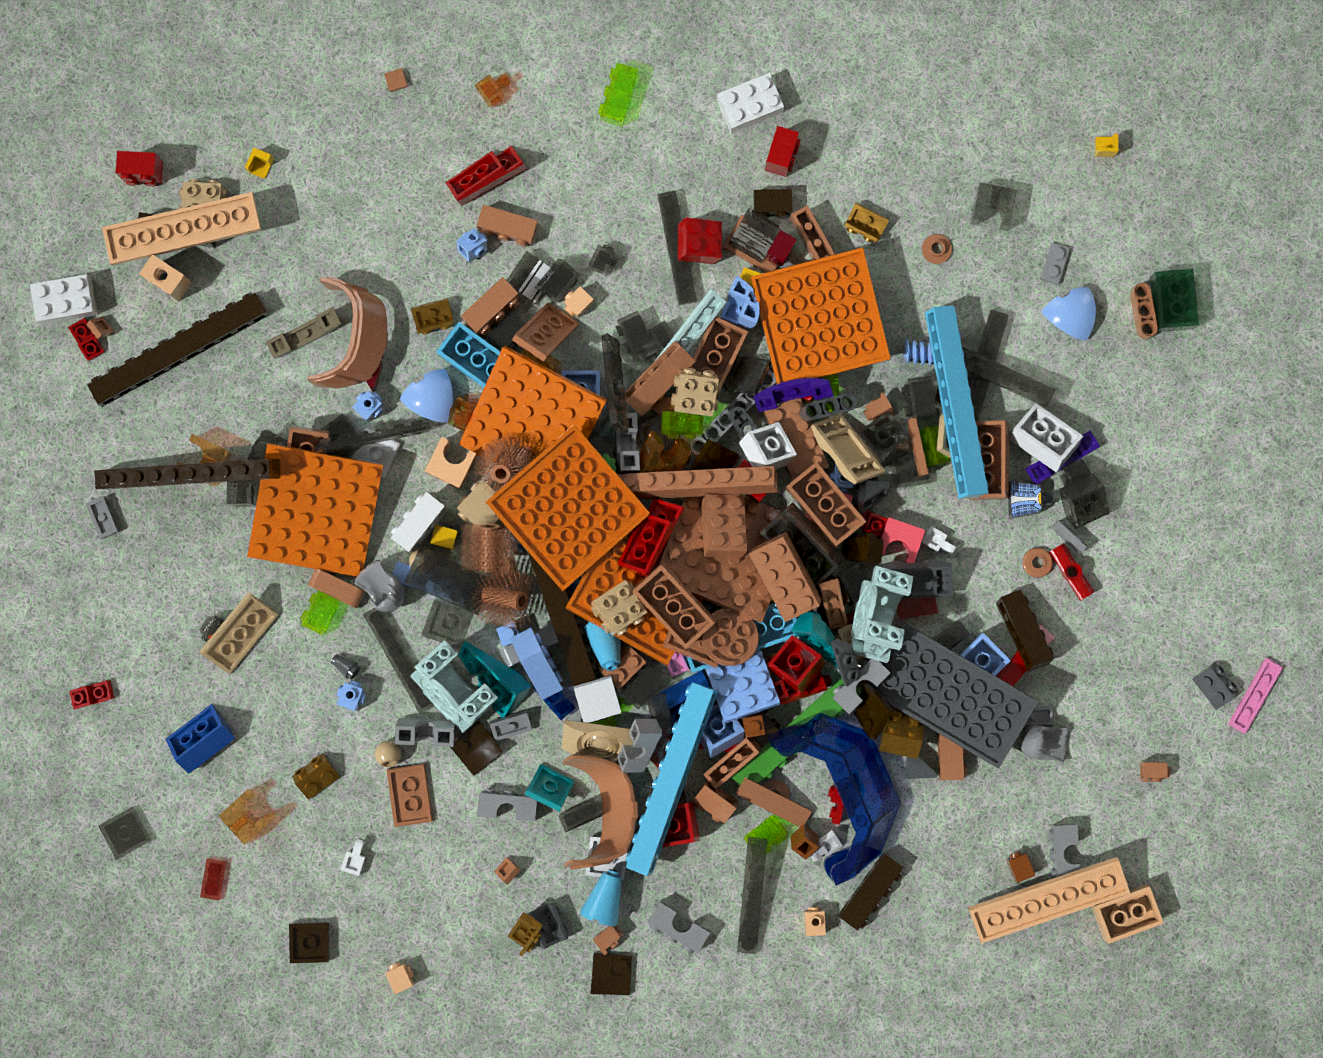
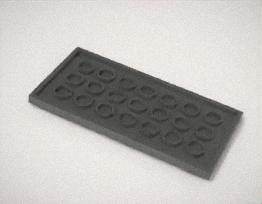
M902 621L898 627L904 629L902 648L900 650L891 649L890 658L887 663L879 661L891 674L878 687L871 681H867L866 684L873 687L890 705L999 769L1039 701Z

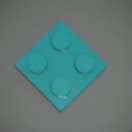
M540 764L525 795L560 812L575 780Z

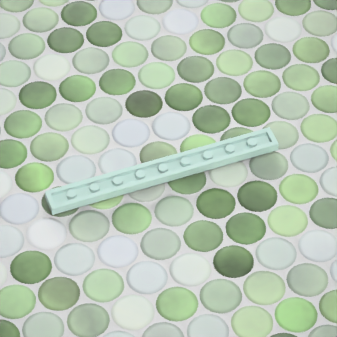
M710 289L661 354L674 341L688 352L725 305L726 301ZM625 400L593 440L594 443L608 453L616 445L614 417L617 413H637Z

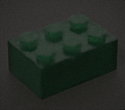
M1193 269L1154 272L1150 276L1158 327L1157 332L1190 330L1199 326Z

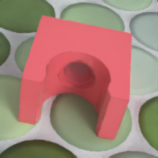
M888 518L883 534L880 539L884 540L882 556L885 554L889 543L898 542L906 548L907 556L904 563H914L925 530Z

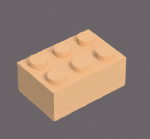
M1141 885L1130 889V894L1091 906L1103 940L1106 943L1110 944L1164 924L1150 886Z

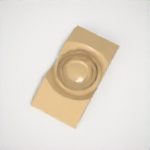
M842 414L812 424L811 428L820 449L830 454L835 461L838 472L847 480L857 484L884 474V468Z
M564 720L562 749L573 755H593L618 763L617 757L622 746L632 745L633 742L629 733L630 729Z

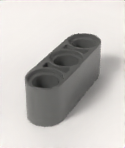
M848 393L814 401L800 409V417L806 422L844 414L856 408L857 398L853 394ZM844 399L848 400L849 408L844 406ZM826 403L831 405V412H828L826 410ZM808 408L814 411L813 417L808 414Z

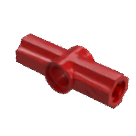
M1064 543L1049 551L1061 570L1063 578L1067 580L1079 601L1094 593V590L1082 573L1081 566L1076 563ZM1069 567H1073L1076 570L1074 577L1068 575Z

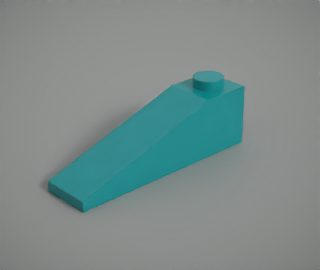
M815 611L801 614L791 631L838 668L831 645L835 637L827 624L820 619L821 616Z
M469 642L463 643L458 653L459 658L471 675H477L479 682L477 686L480 688L485 683L498 697L491 704L492 708L501 717L508 716L525 699L531 685L515 670Z

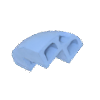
M736 276L729 290L728 301L720 319L742 329H750L755 327L758 321L759 302L756 300L752 287L746 281Z
M1079 287L1071 289L1069 295L1064 298L1057 296L1041 312L1052 324L1066 334L1086 341L1094 326L1096 306L1089 287Z
M445 369L424 374L425 378L417 384L412 382L405 389L400 400L410 410L429 420L449 423L453 406V393L451 382Z

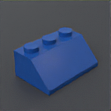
M702 670L650 697L669 734H674L672 729L675 722L679 720V709L686 701L687 696H685L687 687L692 682L711 688Z
M210 704L165 740L175 762L190 774L218 751L230 744L235 739V736L213 704Z

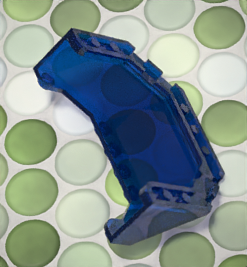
M819 712L767 737L771 746L782 756L788 757L802 752L825 761L855 831L851 846L829 855L823 862L828 878L837 886L854 878L882 853L901 801L875 740L869 739L863 729Z

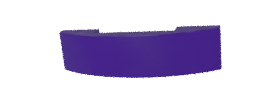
M803 378L771 386L756 394L754 401L758 411L762 412L776 409L779 402L814 396L815 400L834 397L829 380Z
M1091 430L1083 434L1078 448L1058 471L1100 447ZM1037 461L1025 468L1034 484H1038L1056 473L1041 461Z

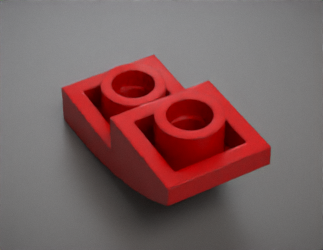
M84 317L68 326V329L77 341L83 355L89 361L105 351L99 340L86 325L88 321Z
M869 510L862 513L861 516L866 523L860 529L882 536L888 518Z
M110 680L69 691L74 710L115 699Z
M835 783L834 786H830L828 797H831L830 802L836 803V807L832 806L829 818H832V823L840 825L843 812V794L841 784Z

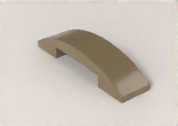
M331 307L316 315V318L285 334L281 333L266 341L273 358L276 359L325 336L342 323L334 307Z

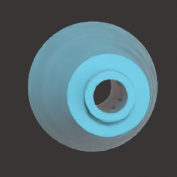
M588 621L586 626L585 624L583 625V631L601 667L607 671L617 669L621 664V640L611 636L610 633L607 634L603 629Z
M608 869V871L602 873L581 908L580 914L591 921L593 919L598 920L599 924L616 926L619 916L622 884L620 872Z

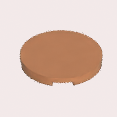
M727 608L712 613L711 615L716 619L715 624L700 636L702 647L707 656L723 666H737L750 659L759 643V632L753 620Z

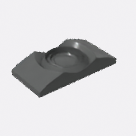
M927 559L918 563L892 561L878 565L882 568L913 576L911 594L909 596L904 595L901 599L953 596L952 563Z

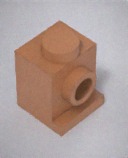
M884 393L880 394L881 398L870 401L865 406L866 410L863 411L867 421L871 420L874 426L894 416L893 408Z
M1140 762V781L1148 782V778H1150V782H1162V778H1170V767L1167 766V762Z
M618 925L615 927L608 926L597 934L593 941L602 953L606 955L608 953L607 948L613 949L620 943L618 939L624 933Z

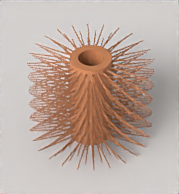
M512 440L510 444H506V448L504 447L505 443L502 444L503 441L497 444L493 442L494 445H491L490 451L484 450L483 454L485 457L479 461L482 463L480 466L485 465L486 467H480V469L475 470L484 471L483 469H486L487 472L477 471L473 473L486 475V478H488L486 484L489 481L487 487L495 481L496 483L492 491L495 487L500 489L499 485L501 487L502 483L505 485V482L507 483V481L514 477V474H517L516 471L520 472L519 469L522 470L531 462L528 461V458H525L530 456L526 454L527 456L524 455L527 452L526 449L524 452L522 449L519 452L517 451L521 441L517 445Z
M482 523L480 527V524L470 528H463L472 529L463 530L467 531V533H462L471 534L472 536H461V538L471 537L469 539H460L462 540L460 543H465L461 544L463 547H460L462 548L460 551H464L460 552L463 554L460 555L462 556L461 559H473L474 557L478 559L477 561L469 560V562L473 563L462 561V563L465 562L464 565H471L464 567H474L482 571V573L498 572L500 568L501 571L507 569L514 571L511 570L513 567L505 568L513 566L510 564L513 563L511 562L513 559L509 558H514L511 555L515 554L511 553L517 552L509 550L519 549L517 548L519 545H516L519 544V542H516L518 541L517 539L507 540L511 539V537L507 536H514L509 534L511 533L508 532L509 529L505 531L503 529L506 528L488 523ZM464 548H467V549H468V548H473V549H469L470 551H473V552H466V551H468V550H466V549H464Z
M498 571L499 577L494 572V579L492 573L489 572L487 585L484 582V589L479 591L482 592V596L479 597L482 600L477 601L478 603L481 601L484 603L477 610L485 605L484 608H486L487 612L486 614L483 612V614L488 617V614L491 612L490 616L495 620L491 621L490 624L499 620L501 623H498L497 626L503 625L504 622L508 625L503 627H509V625L513 626L510 622L512 619L516 629L515 617H518L520 613L519 619L517 618V622L520 623L521 616L522 618L524 617V614L521 615L523 611L528 615L525 610L528 607V602H531L528 599H534L533 597L528 598L532 593L527 595L528 590L526 588L528 583L525 580L528 581V579L523 580L520 576L525 578V575H520V572L514 573L512 576L509 574L510 572L505 574V572L502 573L503 571Z

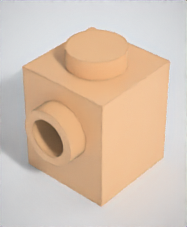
M581 286L575 292L570 291L564 298L566 300L564 302L566 306L565 311L571 317L575 315L579 318L594 303V299Z
M818 906L808 907V911H804L805 935H826L824 910H820Z
M399 962L388 966L389 970L385 974L394 995L414 985L412 980L414 973L410 966H406L405 963L400 965Z

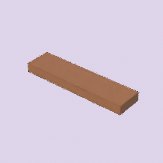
M744 777L736 792L737 796L799 827L807 822L812 813L810 809L747 777Z

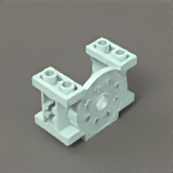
M876 566L873 570L872 582L867 580L862 582L850 637L852 638L851 646L855 655L887 663L890 658L891 649L900 650L902 648L904 629L893 627L892 621L901 597L911 594L913 576Z
M444 640L415 666L417 670L410 677L420 686L424 695L437 709L464 733L492 707L491 704L498 697L485 683L477 691H474L463 681L451 664V661L458 654Z

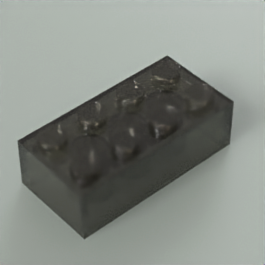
M791 503L760 532L767 541L787 532L815 587L846 560L794 503Z
M420 547L404 583L478 615L481 607L478 610L477 608L483 604V601L477 602L482 600L479 598L482 596V592L479 591L484 589V582L487 585L488 580L486 581V578L488 577L484 575L480 577L479 573L467 570L468 568Z

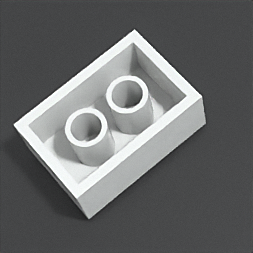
M770 73L717 94L718 105L731 134L779 115L784 110V105Z
M87 274L30 284L35 320L40 325L98 315L92 278Z
M1035 403L1015 426L1009 440L1057 473L1078 448L1083 435Z
M427 492L424 495H419L415 501L416 506L412 510L409 509L404 514L403 518L405 520L401 525L397 524L391 531V534H393L391 539L411 554L419 548L448 510Z

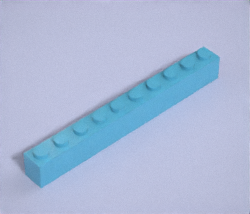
M954 306L933 307L925 312L958 499L980 497L988 493V483L985 478V465L981 456V445L977 434L978 427L975 423L971 389L967 379L968 372L965 368L964 351L960 341L961 334L957 324V314Z
M692 682L687 687L685 693L687 698L679 709L680 717L673 726L672 733L674 734L672 740L668 741L665 748L667 754L665 759H662L660 762L659 776L654 779L652 784L654 790L652 795L647 798L645 804L647 807L646 812L642 814L639 820L640 829L633 837L632 843L634 845L632 851H629L626 856V868L645 876L653 874L718 690Z

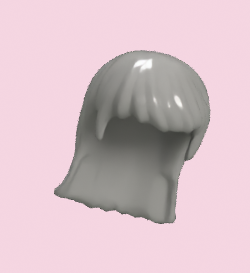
M375 560L367 565L355 579L354 583L371 597L370 602L378 611L393 612L404 601L405 591L402 584L393 574L384 569L381 560Z
M1031 725L1021 734L1020 748L1028 758L1056 760L1064 764L1068 729L1067 727L1053 729L1040 725Z

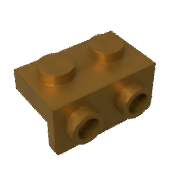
M856 202L844 226L847 227V231L853 234L859 233L863 235L866 241L878 243L890 219Z
M448 298L411 307L417 334H429L438 328L441 330L448 329L454 324Z
M322 753L320 756L314 757L305 767L299 768L292 777L295 785L310 800L340 776L328 762L324 753Z
M524 912L508 934L509 938L523 946L519 953L521 957L525 951L529 953L541 936L539 930L543 926L532 916Z

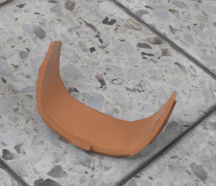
M329 276L327 278H320V282L327 289L343 290L352 301V330L349 347L342 361L335 368L327 372L308 376L307 380L316 387L335 389L365 382L372 378L373 373L380 364L384 350L387 348L388 324L385 306L380 298L368 292L366 288Z
M570 755L563 760V764L586 772L599 786L602 799V834L599 845L590 856L583 860H570L564 863V868L570 867V870L613 862V859L623 856L630 849L637 827L638 803L632 781L627 773H622L620 765L607 759L593 755Z

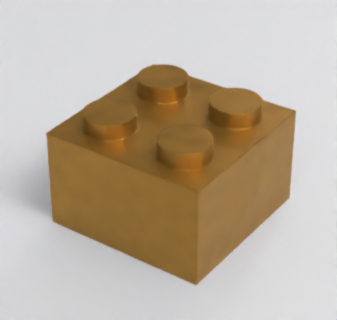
M894 710L880 733L879 751L917 759L923 742L924 724L904 712Z

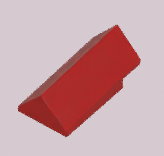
M509 146L497 156H495L493 151H490L445 183L462 207L524 172L527 168L513 147Z
M654 498L648 510L650 514L634 528L617 565L643 578L648 576L685 508Z

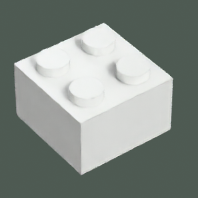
M779 422L749 431L739 442L752 467L774 466L775 469L787 466L797 455Z

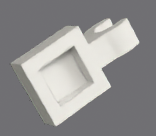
M933 526L929 528L921 542L935 552H938L941 548L952 555L956 549L955 546L945 541L947 535Z
M831 830L818 839L819 848L810 857L815 862L824 854L828 857L843 845Z
M356 840L353 852H346L341 867L342 871L360 876L366 856L361 855L365 841Z

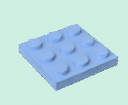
M761 650L755 651L750 659L737 666L718 664L717 668H705L712 689L718 690L716 700L724 723L780 705Z

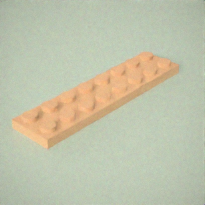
M252 192L102 227L109 262L112 266L151 257L152 254L155 256L262 230Z
M1115 857L970 906L968 909L982 944L1130 894L1119 859Z

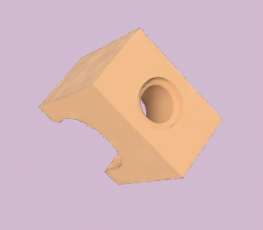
M153 254L139 273L149 283L157 286L178 302L192 283L182 273ZM167 272V278L160 280V275Z
M441 437L425 472L461 490L478 455L469 451L463 462L459 464L449 463L446 460L445 454L450 446V442Z

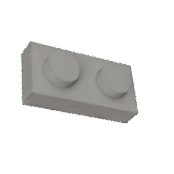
M1054 243L1050 244L1040 280L1056 285L1059 284L1070 248Z
M104 496L86 503L99 539H104L119 532Z
M1057 521L1051 527L1078 554L1087 548L1084 545L1085 541L1079 535L1075 536L1071 533V528L1065 522Z
M527 710L490 721L495 741L532 731Z

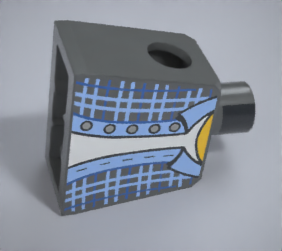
M1016 481L1009 482V519L1039 514L1042 512V505H1052V494H1041V485Z

